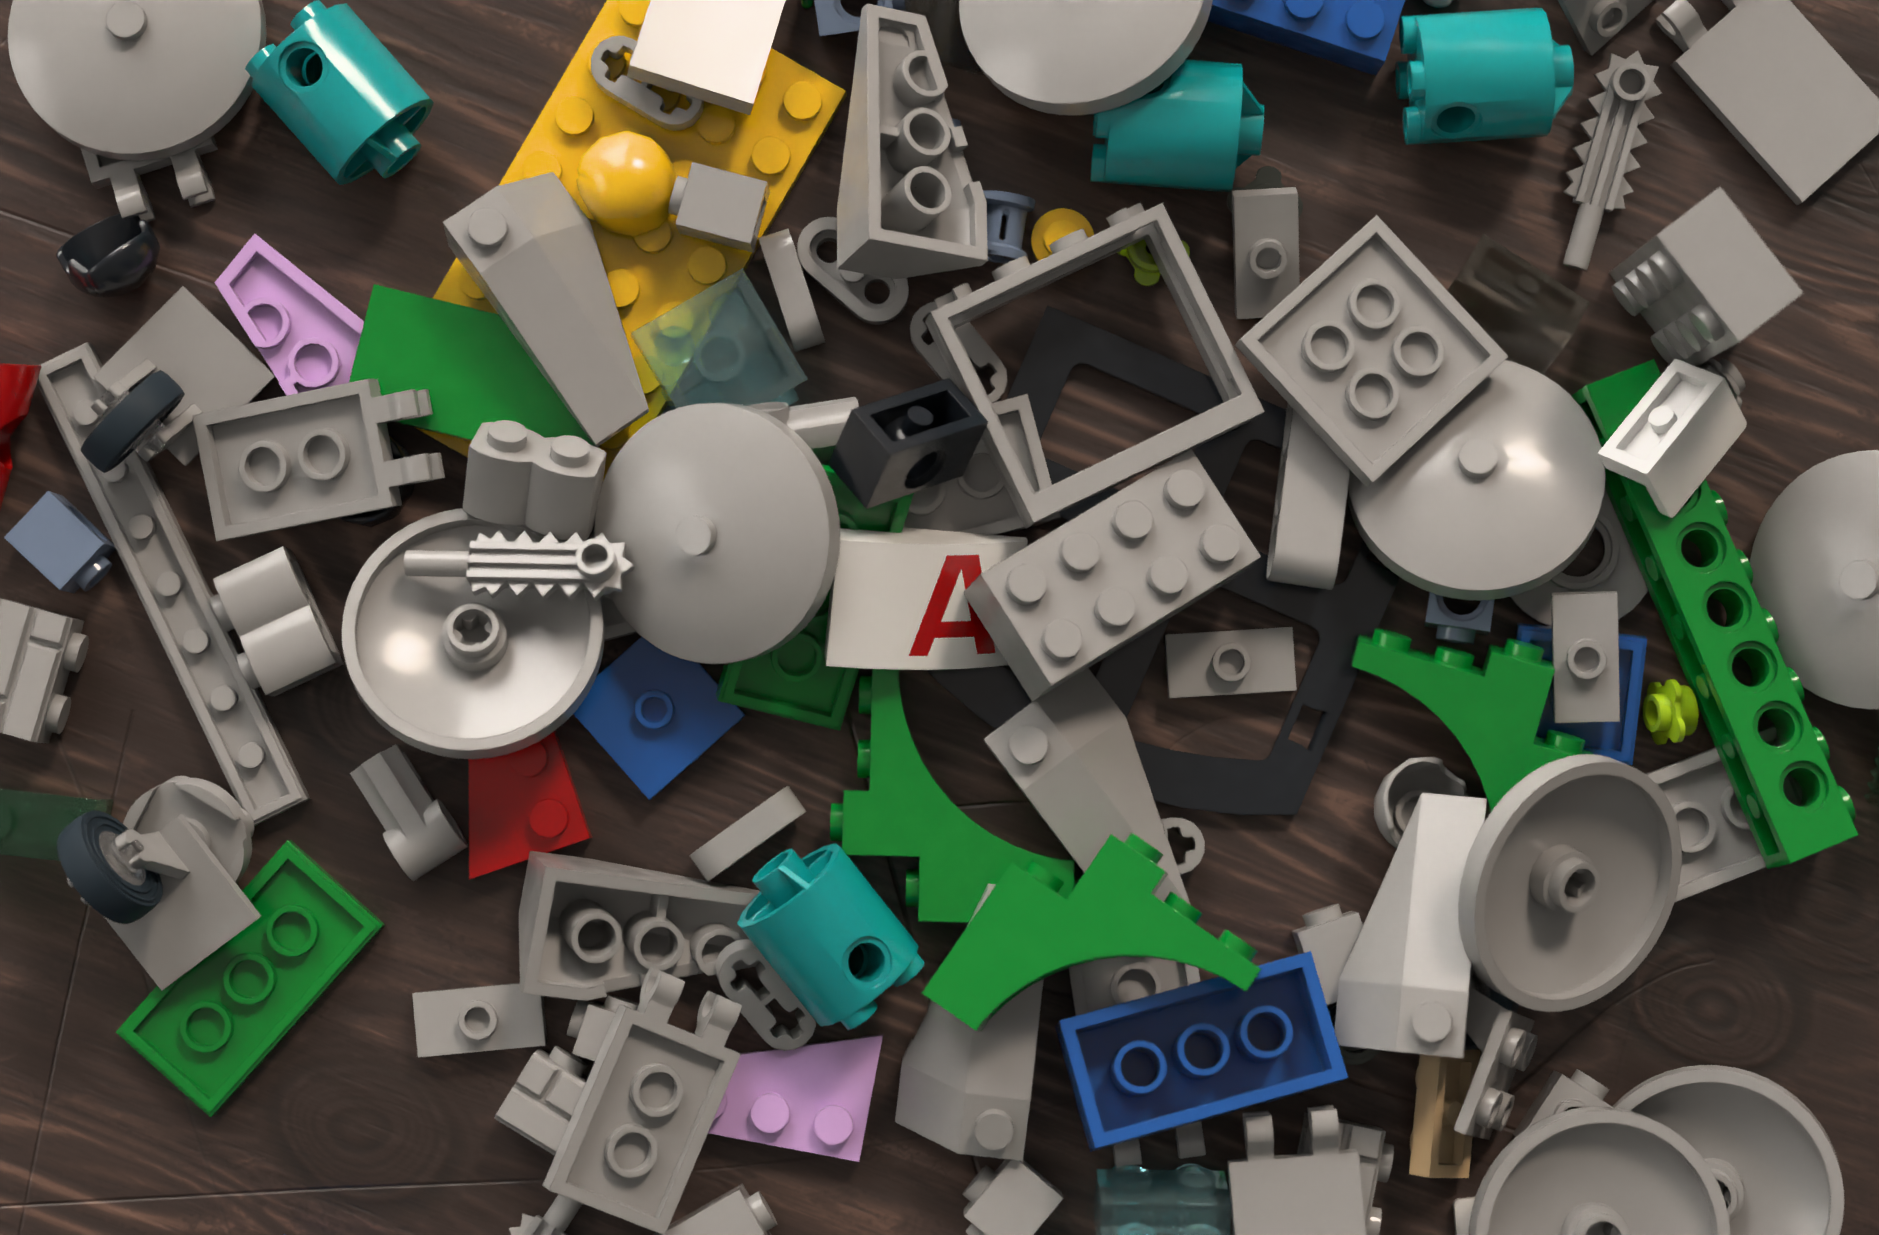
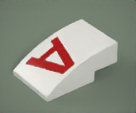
M904 527L900 533L840 528L838 563L830 587L824 651L826 666L892 670H943L1008 665L963 592L981 573L1027 547V537Z

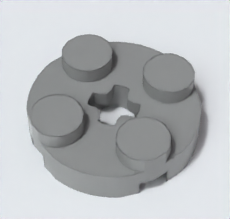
M175 776L144 793L130 807L123 824L128 829H133L141 835L157 832L183 814L236 884L245 874L252 855L251 837L255 830L254 821L251 815L239 806L233 796L220 786L204 779Z

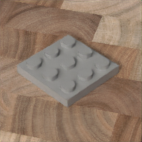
M1378 215L1371 219L1235 344L1239 351L1366 487L1372 484L1509 357Z

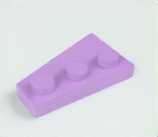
M254 234L214 282L254 346L260 351L286 396L349 383L364 321L259 236Z
M883 1034L805 1044L794 1050L774 1049L740 1053V1058L708 1133L859 1162Z

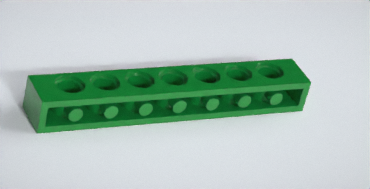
M1654 359L1588 384L1572 395V398L1581 406L1590 419L1601 447L1605 445L1662 375ZM1605 468L1606 492L1687 682L1696 697L1699 710L1767 869L1793 863L1857 836L1858 832L1853 823L1856 818L1853 802L1846 790L1841 786H1837L1828 765L1830 751L1826 739L1817 727L1812 726L1802 704L1804 701L1802 683L1795 671L1785 665L1776 644L1779 640L1777 625L1769 611L1761 608L1751 586L1753 583V571L1746 555L1740 549H1736L1726 527L1728 523L1727 510L1720 495L1716 491L1710 490L1705 478L1673 518H1670L1659 512L1645 485ZM1683 539L1694 542L1701 553V564L1699 567L1692 566L1684 559L1681 552ZM1709 597L1718 600L1724 606L1726 611L1724 627L1715 624L1708 616L1706 606ZM1735 656L1745 660L1751 669L1752 678L1749 686L1741 684L1733 674L1732 662ZM1761 715L1769 718L1776 727L1777 739L1774 746L1764 742L1759 735L1758 721ZM1787 775L1794 777L1802 788V800L1798 806L1791 803L1784 793L1783 784Z

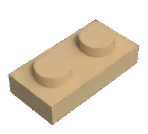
M1465 1050L1464 1059L1420 1054L1419 1066L1415 1077L1417 1091L1414 1123L1410 1136V1175L1427 1178H1469L1473 1136L1462 1134L1453 1129L1478 1067L1480 1050Z

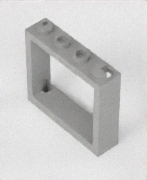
M1141 202L1128 209L1125 207L1106 218L1110 225L1108 229L1089 238L1084 229L1074 231L1051 243L1049 247L1053 254L1030 265L1027 257L1022 256L994 270L992 275L995 282L972 292L969 284L965 283L953 288L951 292L934 299L938 309L930 312L925 323L955 385L988 421L981 438L1026 529L1153 469L1189 449H1194L1256 419L1265 412L1163 203L1144 211ZM1145 240L1224 403L1035 493L955 329Z

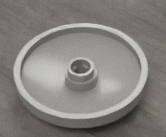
M13 0L8 23V48L12 69L21 91L37 114L55 132L75 146L103 157L128 161L153 160L176 155L201 144L219 132L232 120L253 90V78L245 68L249 60L266 47L267 36L266 17L262 0Z
M959 0V13L963 36L969 51L986 77L1004 95L1030 109L1044 113L1086 115L1108 111L1128 104L1147 94L1170 77L1185 61L1200 39L1208 21L1213 0Z
M1504 360L1368 487L1350 470L1347 493L1348 506L1355 526L1368 548L1379 561L1405 581L1431 593L1454 599L1493 600L1506 598L1532 590L1551 580L1562 572L1585 547L1597 523L1604 497L1605 466L1598 455L1602 447L1590 419L1569 393L1545 375L1521 364Z
M706 403L684 406L666 412L640 428L625 443L610 465L602 483L595 513V538L602 532L609 543L626 542L627 548L624 558L634 565L635 570L622 578V592L614 591L609 594L619 612L636 632L652 645L675 657L696 663L726 664L749 660L768 654L789 642L807 626L818 612L829 592L837 568L840 550V520L834 492L823 466L806 442L783 422L765 412L739 404Z
M1879 450L1846 453L1827 459L1813 466L1790 483L1776 498L1759 527L1753 544L1750 565L1753 571V583L1751 586L1761 608L1767 609L1772 615L1779 633V640L1776 644L1786 667H1790L1795 671L1802 686L1819 697L1836 704L1852 708L1879 709Z
M463 508L439 512L409 524L382 543L369 557L355 578L346 600L342 620V647L353 686L360 700L369 713L391 734L411 746L439 756L459 759H480L506 755L524 749L554 732L570 718L586 698L596 679L604 650L605 632L600 598L596 601L588 590H581L570 601L562 589H556L544 600L537 589H529L518 599L511 588H504L493 599L488 591L474 596L472 587L466 577L406 576L404 572V555L406 550L471 551L469 548L470 541H477L479 533L492 538L498 531L502 533L507 542H514L524 531L533 542H540L546 536L531 530L525 525H501L478 519L463 511ZM556 538V540H557L559 543H565V542H566L565 540L557 539V538Z
M1581 754L1561 758L1538 768L1504 795L1483 823L1473 842L1463 870L1459 890L1458 921L1463 947L1468 959L1471 961L1472 967L1485 984L1523 1007L1544 1012H1561L1576 1009L1600 999L1624 982L1639 967L1656 944L1671 914L1678 891L1682 866V844L1678 821L1670 801L1658 784L1638 769L1613 758L1596 754Z
M1721 1065L1687 1066L1669 1070L1647 1079L1623 1095L1612 1106L1641 1114L1662 1123L1678 1133L1695 1148L1708 1164L1719 1183L1728 1211L1730 1235H1840L1844 1215V1188L1841 1169L1834 1147L1821 1123L1796 1096L1779 1084L1756 1073L1735 1067Z
M1585 1107L1560 1112L1540 1120L1516 1136L1499 1153L1482 1179L1475 1196L1470 1217L1469 1235H1730V1224L1725 1199L1719 1183L1708 1164L1688 1141L1662 1123L1638 1113L1611 1107Z

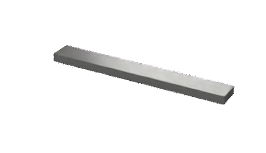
M86 342L41 364L40 366L42 367L37 381L38 387L239 806L251 815L254 826L311 799L258 688L253 690L241 672L237 661V655L241 652L231 632L224 630L213 610L210 600L213 594L150 463H147L138 454L142 446L140 445L119 465L106 473L97 469L80 450L91 432L115 408H111L101 417L91 409L92 404L108 392L93 378L103 367L93 344Z

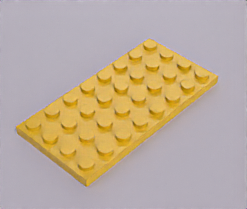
M607 0L499 184L500 186L554 172L591 223L649 408L647 414L600 445V449L607 453L604 478L610 465L625 443L640 428L662 415L759 248L760 242L758 238L766 236L847 96L846 90L771 48L750 115L704 101L701 117L693 126L678 131L662 128L606 95L597 86L591 72V57L594 49L601 41L611 36H626L636 41L638 40L650 0ZM625 52L619 60L610 56L605 60L604 63L610 71L608 80L616 82L621 75L627 76L631 54ZM633 79V80H635L636 82H638V83H640V84H641V82H642V81ZM655 85L651 88L653 92L662 97L665 104L663 112L671 115L672 111L677 107L687 111L691 106L684 94L671 92ZM622 131H629L651 137L655 143L659 144L668 155L678 176L688 178L691 164L695 162L767 181L770 193L754 253L680 234L676 226L677 215L670 214L657 229L637 236L608 231L600 226L579 194L576 180L579 177L577 168L582 155L599 138ZM456 257L433 299L498 314ZM416 428L468 458L469 445L472 441Z

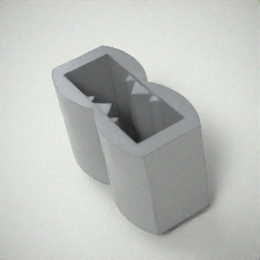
M515 421L484 422L480 425L469 445L463 511L473 517L495 524L525 525L543 535L551 532L557 539L568 540L576 532L582 541L587 540L595 525V513L604 479L607 453L577 436L564 435L544 438Z
M282 546L213 578L218 592L217 595L210 597L213 610L226 632L235 629L239 635L245 652L237 655V661L244 678L253 690L261 686L265 695L275 697L344 665L331 632L317 607L306 577L291 549Z

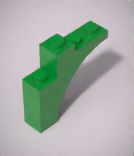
M1375 628L1373 637L1362 634L1358 635L1352 655V667L1377 675L1399 686L1420 700L1443 721L1470 757L1481 779L1490 806V812L1518 782L1538 768L1568 756L1593 754V752L1583 749L1585 745L1584 739L1565 732L1548 730L1546 738L1536 736L1555 672L1552 661L1542 659L1543 648L1515 639H1507L1504 648L1490 644L1483 668L1472 665L1474 656L1469 653L1445 646H1437L1435 655L1410 648L1412 641L1410 637L1389 630Z
M872 669V676L860 675L859 714H871V740L858 739L857 778H870L869 791L844 790L843 803H831L830 841H841L842 850L846 855L920 857L919 869L906 870V907H917L918 921L969 923L988 883L997 884L1011 862L1025 871L1033 860L1065 882L1058 894L1067 899L1074 889L1075 860L1040 855L1014 846L989 833L965 815L937 785L920 758L904 715L900 693L899 670Z
M1130 833L1125 842L1111 834L1067 899L1058 894L1065 882L1033 860L1025 871L1011 862L922 994L975 1031L981 1032L997 1012L1028 987L1070 967L1096 960L1120 957H1148L1176 961L1224 978L1248 992L1262 970L1251 962L1258 952L1256 949L1226 929L1218 939L1196 925L1203 913L1171 891L1164 902L1154 896L1168 876L1165 870L1157 866L1163 856L1160 851L1133 833Z

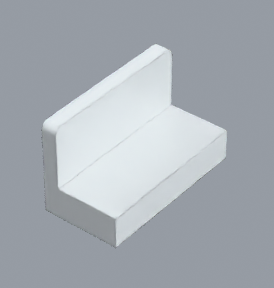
M1675 358L1600 449L1598 455L1606 469L1645 485L1659 512L1673 518L1745 430L1747 422L1724 377Z

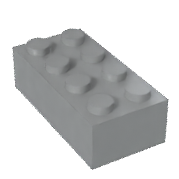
M1721 187L1717 188L1609 272L1616 281L1612 285L1615 297L1631 315L1636 316L1640 313L1655 332L1651 336L1654 347L1669 364L1675 358L1694 366L1702 364L1742 341L1803 294L1799 286Z
M1189 449L981 573L963 593L1031 701L1034 702L1238 577L1261 556L1192 449Z

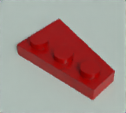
M556 730L524 749L491 758L469 759V880L528 860L530 851L550 853L592 838Z

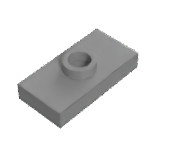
M1296 187L1232 191L1234 303L1237 319L1264 318L1300 285L1298 192Z
M1616 591L1551 593L1552 663L1555 668L1552 679L1554 723L1620 722L1618 593Z
M1293 627L1164 635L1168 699L1297 691Z
M520 983L412 993L418 1057L536 1047L548 1044L544 996L523 994L520 991Z

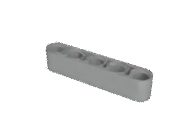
M1287 403L1266 577L1267 581L1332 590L1339 564L1350 469L1289 403Z

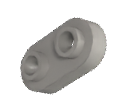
M836 217L818 218L810 222L803 229L797 242V254L800 265L808 276L863 322L880 325L889 323L899 317L904 311L909 298L907 278L891 279L837 269V260L832 263L823 262L818 257L817 251L824 242L832 241L837 243ZM879 282L888 287L890 294L885 302L873 304L866 299L865 291L872 283Z

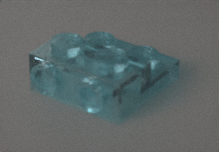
M743 268L630 334L663 389L661 393L671 410L693 404L729 403L748 406L767 402H785L790 405L800 399L794 387L808 380Z
M1191 1163L1181 1165L1176 1170H1146L1138 1165L1114 1166L1112 1169H1096L1093 1213L1097 1235H1231V1201L1224 1171H1211Z

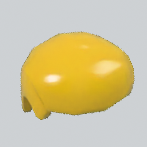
M622 131L599 138L582 155L577 168L579 177L576 180L579 194L600 226L610 232L637 236L657 229L669 217L670 198L678 175L666 152L651 137Z

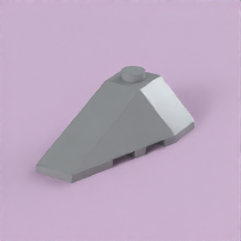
M868 3L861 10L837 204V269L891 279H902L982 266L988 261L987 201L980 181H972L963 154V150L968 146L962 126H954L943 93L948 87V83L925 15Z
M554 172L496 186L443 222L448 246L594 446L599 447L649 412L591 223Z
M1089 668L1030 703L984 738L987 747L1072 859L1075 860V863L1083 873H1085L1111 834L1125 842L1130 833H1133L1163 854L1157 866L1165 870L1168 876L1154 896L1164 902L1171 891L1190 904L1127 719Z
M1421 793L1339 979L1334 1028L1339 1046L1464 1059L1472 965L1466 955L1460 936L1458 900L1462 874L1468 854L1485 822L1487 799Z
M530 851L519 907L520 991L523 994L587 1001L607 997L608 992L642 986L650 967L676 978L705 973L707 976L715 975L716 962L721 951L736 940L749 939L737 922L741 913L760 891L596 859ZM741 959L735 962L733 967L734 970L755 967L760 961L757 960L755 963L748 965Z
M988 883L969 923L996 884ZM1043 980L1028 987L1009 1001L988 1021L981 1032L975 1031L930 1000L928 1011L914 1039H911L902 1057L895 1123L958 1154L1023 1161Z

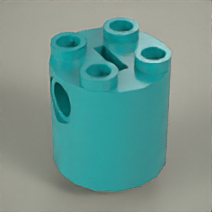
M320 0L310 3L291 21L290 25L295 30L277 47L274 44H270L249 60L245 70L253 78L252 87L339 185L351 183L374 168L383 178H388L401 170L419 152L422 145L413 134L430 114L434 102L347 3L337 4L328 9Z
M1542 7L1400 17V49L1402 54H1407V61H1396L1395 86L1398 100L1409 99L1410 107H1404L1403 134L1406 145L1545 137L1550 133L1553 119L1568 97L1572 95L1574 64L1571 47L1569 45H1559L1552 39L1547 14Z
M1185 60L1170 77L1142 97L1123 106L1095 113L1093 136L1095 138H1104L1105 143L1093 144L1090 182L1231 192L1236 168L1249 157L1260 155L1264 128V104H1259L1244 84L1242 64Z
M837 843L825 845L802 859L792 848L787 849L767 862L753 877L752 881L760 892L741 913L737 924L819 1026L832 1025L839 1021L847 1030L859 1026L877 1009L878 1005L874 1001L876 997L892 984L894 987L905 984L923 968L925 962L917 953L919 945Z

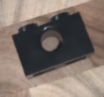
M947 378L852 409L828 465L862 505L868 509L963 476L988 421L954 382Z

